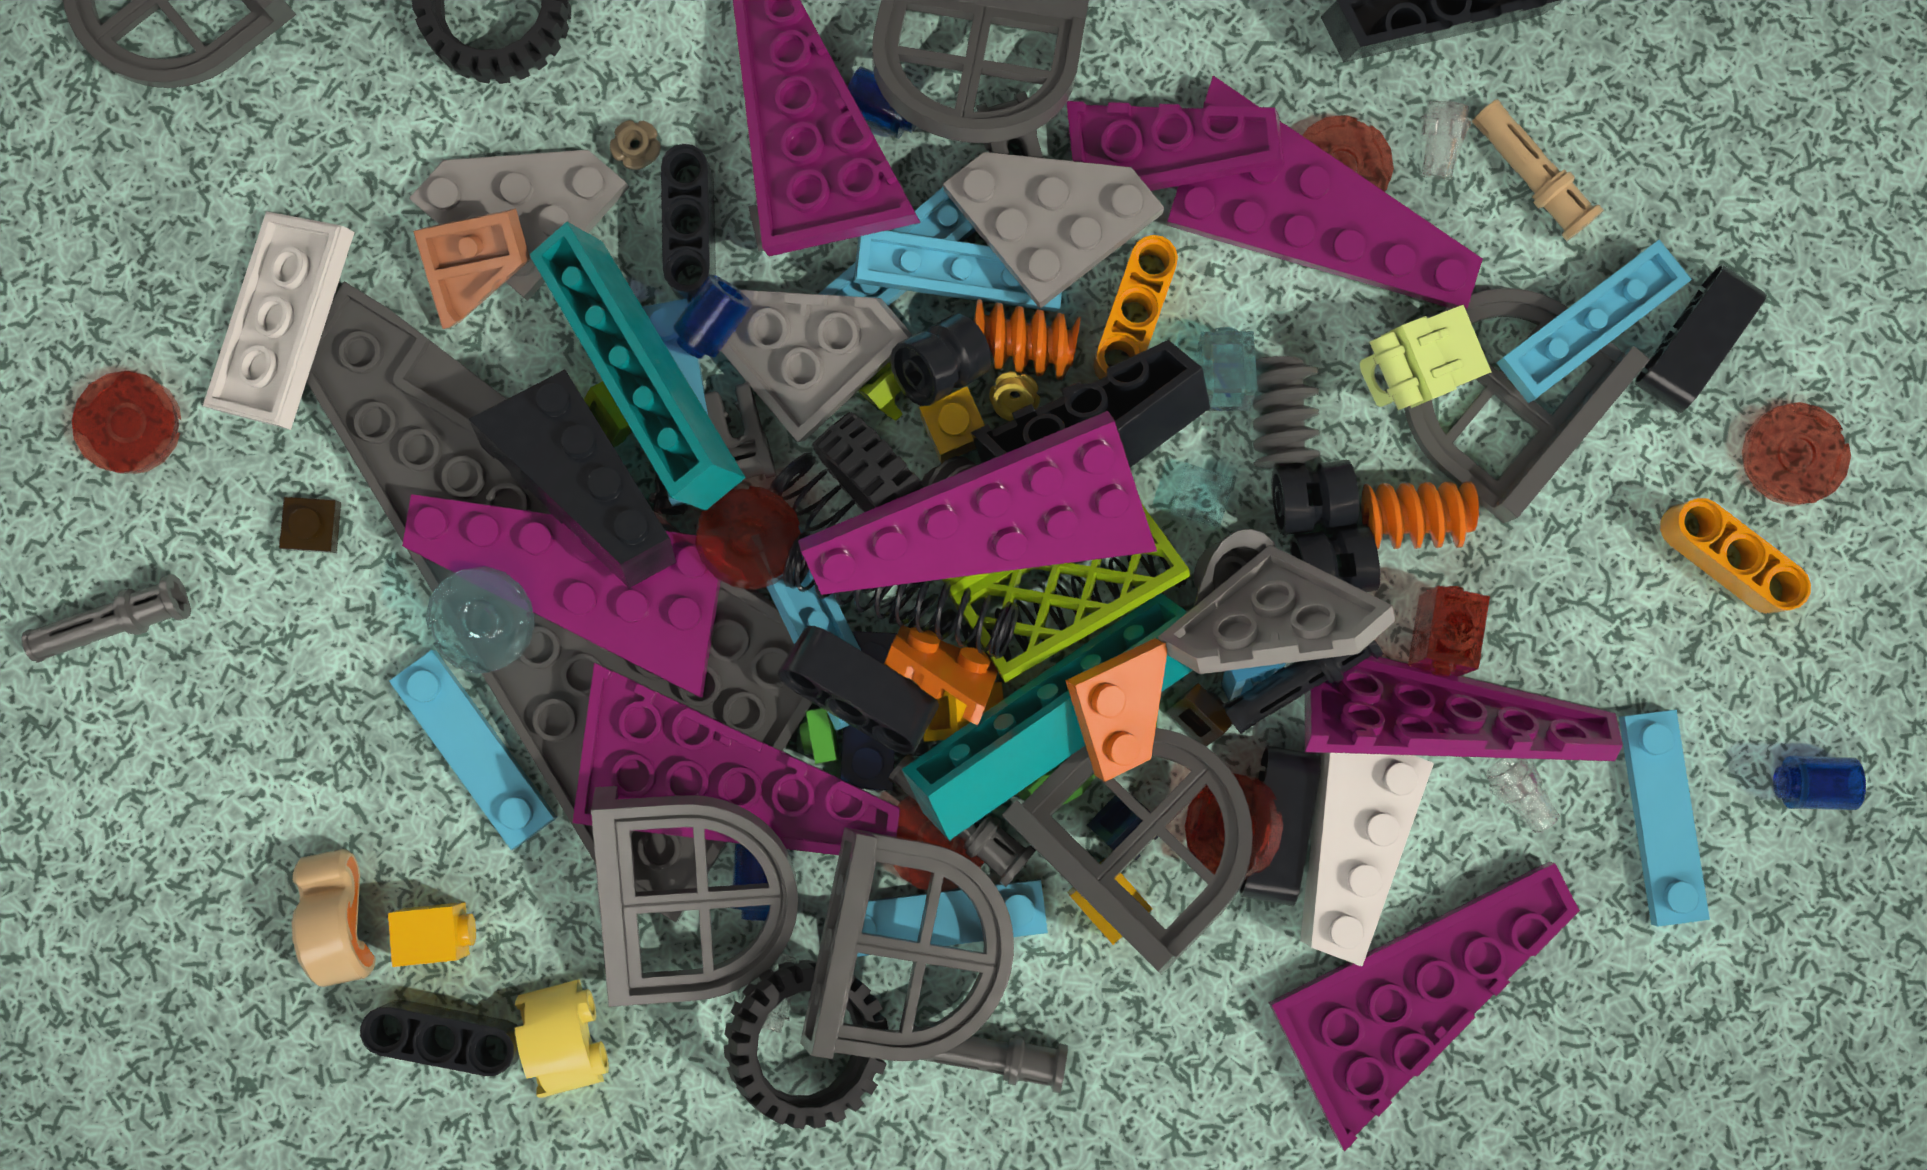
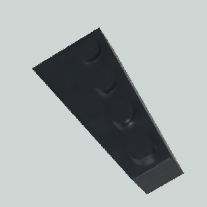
M1336 0L1321 16V19L1344 63L1541 16L1563 0Z
M1166 340L1107 368V376L1087 384H1081L1080 381L1061 390L1063 397L1037 409H1034L1032 404L1012 413L1014 420L993 430L987 424L972 431L971 435L981 462L984 463L1108 411L1115 421L1129 467L1131 468L1210 409L1203 368L1170 340Z
M565 369L469 418L481 447L493 459L496 458L509 470L511 476L520 485L532 492L561 524L564 523L578 536L581 543L628 588L676 563L670 537Z

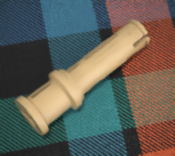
M1498 99L1486 106L1471 121L1490 140L1496 150L1535 193L1532 198L1535 200L1533 203L1538 209L1544 207L1564 229L1562 236L1566 241L1570 240L1604 211L1599 204L1593 206L1573 184L1575 176L1571 172L1567 173L1565 169L1560 172L1551 163L1538 145L1510 116Z

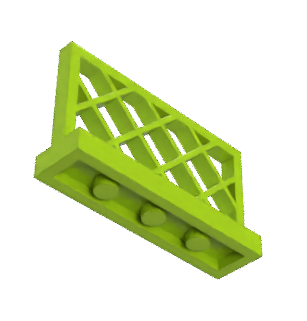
M1143 504L1142 507L1157 552L1132 555L1127 572L1100 568L1102 559L1092 560L1091 566L1064 563L942 579L943 583L948 580L951 583L948 595L957 610L959 609L965 589L968 587L971 589V595L963 617L972 630L976 625L979 615H976L971 604L989 594L1005 598L1002 608L1007 602L1011 601L1013 604L1015 600L1041 604L1035 625L1018 622L1015 625L1013 634L1031 637L1027 651L1006 662L1003 656L999 659L990 657L1005 683L1190 577L1189 568ZM1142 554L1164 557L1171 567L1156 577L1136 574ZM1032 569L1051 572L1045 592L1019 588L1022 575ZM1060 573L1087 578L1081 599L1054 594ZM1096 580L1123 584L1120 597L1111 603L1090 601ZM1050 606L1077 611L1074 623L1062 631L1044 627ZM984 618L981 631V645L983 648L987 646L991 639L986 629L993 630L996 618Z

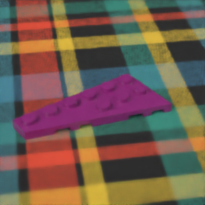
M733 0L762 248L766 254L774 256L921 223L801 0Z
M1212 76L1202 109H1206L1208 105L1259 106L1215 76ZM1280 120L1284 165L1178 186L1167 226L1451 309L1464 305L1465 310H1467L1483 258Z
M1108 411L798 540L801 552L821 595L1157 552L1115 421Z
M411 494L403 547L699 697H703L727 541L666 531L670 537L676 563L628 588L581 543L578 536L564 523L561 524L552 514Z
M1370 656L1344 672V679L1340 682L1330 683L1327 680L1305 693V752L1615 761L1623 746L1616 713L1382 657L1377 659Z
M1548 861L1367 952L1363 966L1347 962L1268 1002L1340 1148L1344 1152L1357 1139L1356 1135L1376 1115L1379 1117L1392 1104L1391 1099L1414 1076L1418 1077L1476 1018L1474 1014L1493 995L1497 996L1510 983L1508 979L1531 956H1536L1580 911L1556 863Z

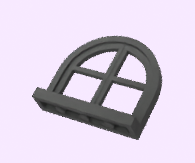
M63 0L68 22L79 42L91 56L124 79L157 88L190 86L221 74L296 15L285 0H242L251 12L214 42L205 46L169 3V0H132L103 24L99 19L95 0ZM161 8L196 52L179 58L154 59L134 54L119 46L116 42Z
M881 0L872 41V67L875 80L884 98L898 114L913 125L931 134L969 143L1001 142L1026 135L1054 118L1064 107L1072 93L1076 80L1089 0ZM912 10L972 20L966 56L899 46L906 11ZM991 24L1057 34L1051 70L984 60ZM900 61L962 71L955 109L942 105L920 92L907 78ZM981 75L1042 85L1030 98L1015 106L997 111L974 112Z
M1508 288L1486 290L1472 294L1466 312L1471 324L1496 317L1518 318L1537 324L1535 329L1525 339L1527 340L1568 309V307L1540 293ZM1611 342L1586 360L1592 367L1552 415L1534 400L1528 404L1512 382L1507 379L1508 377L1501 369L1499 371L1489 364L1491 373L1475 379L1485 388L1446 434L1436 418L1432 400L1413 408L1411 406L1404 408L1405 416L1415 441L1426 457L1459 487L1463 482L1471 481L1475 485L1479 503L1502 523H1506L1518 518L1650 359L1635 346L1622 352ZM1493 395L1537 430V433L1497 480L1453 444Z
M1156 728L1151 757L1164 758L1176 762L1191 772L1151 813L1114 778L1106 782L1099 779L1142 820L1137 828L1101 864L1052 817L1056 810L1094 774L1086 745L1068 757L1022 804L1016 800L1002 816L1163 975L1225 911L1239 892L1250 864L1253 833L1248 803L1242 788L1228 766L1215 753L1198 741L1178 732ZM1206 785L1213 793L1220 807L1225 829L1223 855L1215 875L1165 828ZM1156 836L1208 884L1203 892L1167 929L1115 880Z
M617 786L595 787L591 816L608 1007L711 999L734 992L757 979L760 974L767 971L785 949L792 935L798 911V888L793 862L786 847L776 833L763 820L750 811L725 800L698 795L618 799ZM693 827L697 888L636 892L631 830ZM705 829L727 835L747 848L760 863L768 883L708 887ZM770 905L765 923L755 939L734 957L714 965L710 909ZM699 910L703 968L643 973L638 914Z
M845 827L800 1044L811 1056L833 1059L834 1053L890 1061H917L943 1054L957 1047L976 1033L992 1015L1005 992L1014 956V937L1010 915L1000 892L991 879L972 861L940 845ZM876 862L931 872L917 941L862 932ZM944 877L956 884L967 895L976 909L983 931V952L930 944ZM858 953L913 962L899 1030L843 1023ZM926 964L979 972L971 991L956 1009L931 1025L913 1029Z

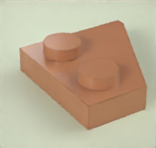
M516 208L413 231L442 329L450 328L460 323L531 260Z

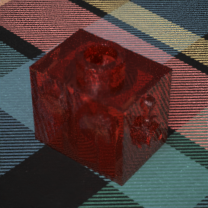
M1440 585L1419 595L1408 666L1429 670L1433 675L1450 677V675L1459 677L1478 670L1490 596L1464 591V588L1459 586L1444 587Z

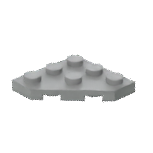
M589 150L443 160L409 199L438 224L516 208L530 254L565 222H569L589 233L627 191L629 186ZM532 259L506 281L508 285L527 301L545 282Z
M983 152L943 183L945 193L1040 309L1156 220L1164 211V206L1131 167Z
M733 290L699 324L797 442L805 441L889 363L892 349L897 343L913 336L882 298L753 290Z
M1269 545L1159 635L1158 639L1166 643L1168 656L1199 674L1358 654L1395 622L1393 605Z

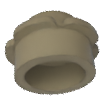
M628 120L621 123L614 131L615 138L610 141V151L614 159L622 161L626 168L632 170L642 169L650 165L657 159L661 150V144L656 139L658 135L656 129L646 121L634 123V121ZM638 140L640 145L637 148H632L631 142Z

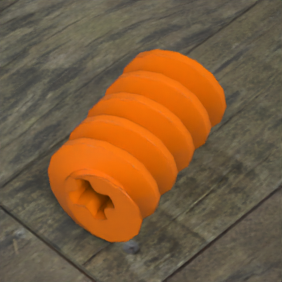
M978 299L974 322L979 326L987 339L993 355L995 369H1002L1009 356H1012L1015 371L1018 373H1022L1029 360H1033L1036 376H1043L1049 364L1052 363L1054 364L1056 379L1063 380L1069 368L1072 367L1081 317H1077L1070 330L1067 329L1065 316L1062 313H1057L1051 325L1046 326L1044 310L1039 309L1036 310L1031 321L1028 323L1025 320L1022 306H1016L1010 318L1005 319L1002 303L996 302L988 316L984 314L982 300Z
M1471 481L1463 482L1459 489L1452 482L1441 483L1438 490L1431 482H1424L1420 484L1417 491L1411 483H1402L1396 492L1389 483H1382L1377 487L1375 493L1369 484L1363 485L1361 497L1362 523L1370 527L1377 550L1380 547L1383 535L1387 534L1393 549L1401 547L1404 534L1410 535L1414 549L1421 548L1425 534L1431 535L1435 548H1441L1446 533H1451L1455 547L1461 548L1464 545L1466 534L1474 532L1478 524V494L1475 485Z

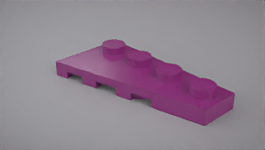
M1084 101L1066 102L1072 161L1131 167L1150 191L1284 165L1279 114L1275 107L1208 105L1206 109L1182 108L1180 104H1159V107L1131 106L1130 103L1108 102V106L1086 105Z

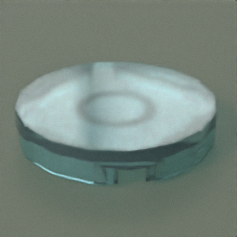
M486 566L466 568L441 581L430 596L426 613L428 630L431 629L432 636L436 641L433 645L439 655L455 668L474 674L499 670L519 659L531 642L535 625L532 603L522 586L505 572Z

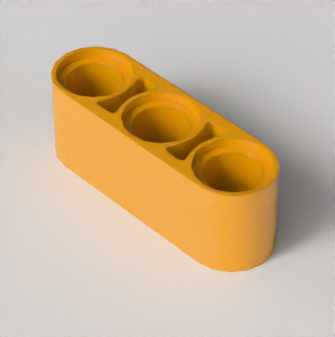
M1146 236L1136 243L1131 252L1094 358L1093 367L1098 379L1107 376L1106 369L1109 366L1105 362L1104 355L1109 351L1115 349L1122 350L1129 357H1132L1148 349L1178 260L1176 248L1170 240L1163 236ZM1145 255H1155L1162 260L1165 270L1155 275L1148 274L1140 267L1138 259ZM1130 302L1140 303L1147 310L1148 319L1140 323L1131 322L1125 318L1121 307Z
M1697 498L1672 506L1664 513L1660 522V531L1664 540L1752 609L1760 613L1782 612L1799 608L1807 601L1811 593V583L1806 572L1716 502L1707 498ZM1687 512L1693 514L1698 520L1699 532L1696 537L1686 530L1684 520ZM1730 544L1735 546L1740 553L1741 562L1738 568L1733 567L1728 561L1727 549ZM1772 577L1777 578L1782 586V596L1779 601L1771 595L1769 589Z

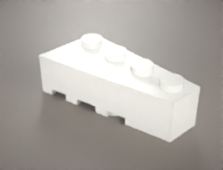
M1320 753L1321 772L1315 802L1314 820L1311 826L1309 871L1306 877L1300 941L1316 950L1363 966L1434 763L1414 755Z

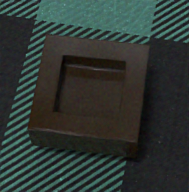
M284 497L279 549L337 554L341 502L337 500Z
M1199 683L1183 694L1167 710V713L1186 732L1204 746H1208L1224 735L1233 725L1222 706L1224 702L1215 693L1205 690Z

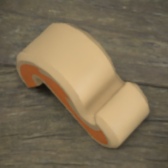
M346 849L301 857L295 865L293 872V882L299 889L300 900L293 912L292 939L297 959L302 969L312 982L321 987L366 978L373 971L376 958L365 942L358 940L357 937L360 870L354 854Z

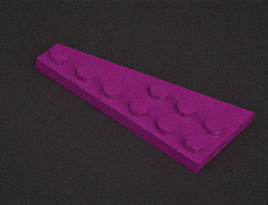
M594 663L572 823L592 826L591 807L595 787L617 786L618 799L698 795L728 801L750 811L763 820L781 839L786 849L839 856L845 827L897 837L900 807L607 667ZM693 827L632 830L694 838ZM705 829V839L739 843L727 835Z

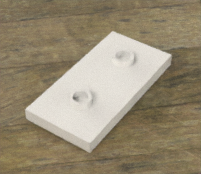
M266 211L203 406L291 430L355 232L341 225Z

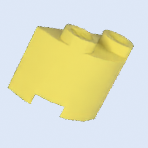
M580 979L518 995L515 1000V1006L520 1010L523 1026L515 1028L517 1047L526 1078L536 1077L538 1084L536 1090L537 1097L543 1098L604 1082L603 1074L609 1072L608 1056L604 1044L601 1041L593 1043L588 1022L596 1020V1007L591 991L589 989L582 990Z

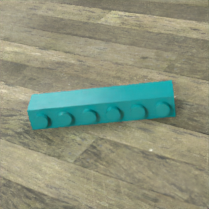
M565 222L529 255L671 498L707 510L746 477L603 241L575 225Z
M1160 593L983 713L978 725L970 722L904 767L902 771L922 812L950 841L1083 748L1085 742L1065 680L1154 638L1158 639L1159 635L1184 616L1187 611ZM1167 655L1161 692L1193 670Z

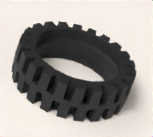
M412 0V10L417 16L415 20L418 28L435 54L458 74L468 79L472 76L478 82L488 84L490 79H495L499 84L511 83L510 77L515 75L522 80L531 76L528 70L534 66L541 70L548 64L545 58L549 54L556 56L561 49L559 40L560 38L566 39L569 31L567 19H571L569 0H541V10L536 23L520 40L501 49L480 50L463 44L451 33L445 20L444 0Z
M852 412L845 414L812 443L815 453L828 468L829 473L839 482L845 493L855 500L857 507L862 509L864 513L924 488L920 479L906 467L907 464L900 456L897 457L884 439L881 440L876 431L870 426L868 427L860 417H857Z
M799 960V963L796 964L792 962L779 964L778 970L772 971L768 969L760 974L759 978L761 981L756 985L749 983L742 991L746 995L742 1003L735 1001L730 1011L734 1015L733 1022L726 1023L724 1033L729 1039L728 1045H724V1057L730 1065L727 1067V1070L741 1095L757 1111L771 1120L799 1129H804L805 1125H809L814 1129L826 1127V1120L837 1123L846 1118L844 1111L848 1108L856 1112L864 1104L860 1097L864 1092L870 1095L873 1094L878 1086L873 1081L876 1073L883 1075L887 1064L882 1059L851 1055L844 1071L827 1088L811 1095L786 1094L775 1089L763 1076L757 1057L760 1031L769 1013L785 998L802 991H811L817 963L812 960ZM853 976L846 1007L850 1013L852 1023L854 1025L889 1030L887 1019L879 1012L883 1008L878 999L870 994L871 990L864 983Z

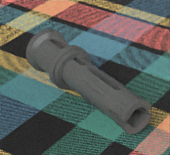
M169 574L163 576L159 584L135 591L128 588L120 591L114 597L112 603L72 615L71 617L33 630L29 629L22 633V645L29 659L39 663L46 658L89 645L122 632L140 635L146 633L150 625L171 618L178 621L187 619L191 615V606L183 583L175 575Z
M907 754L892 771L888 780L891 783H895L918 803L902 771L904 767L916 760L912 754ZM988 815L986 818L982 817L957 836L965 842L962 847L966 850L965 854L970 858L975 856L980 858L1001 876L1000 883L1007 887L1036 852V849L1031 845L1027 847L1022 846L1000 827L1001 820L996 816L993 818L991 815Z
M915 1024L913 1026V1029L922 1028L920 1026H915ZM971 1036L957 1047L943 1054L922 1060L1003 1075V1081H1008L1010 1085H1016L1018 1081L1051 1086L1052 1092L1061 1093L1068 1045L1059 1044L1057 1048L1025 1043L1024 1037L1021 1036L1010 1037L1009 1042Z

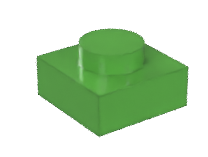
M822 708L806 711L808 722L800 724V735L805 755L813 754L815 764L841 759L836 729L827 711Z

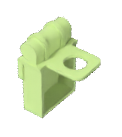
M1464 305L1430 318L1424 316L1381 335V337L1370 341L1374 354L1360 361L1361 373L1376 405L1383 407L1395 402L1398 411L1408 406H1411V408L1454 391L1457 389L1456 387L1491 373ZM1376 365L1380 366L1389 389H1387V392L1383 391L1376 382Z

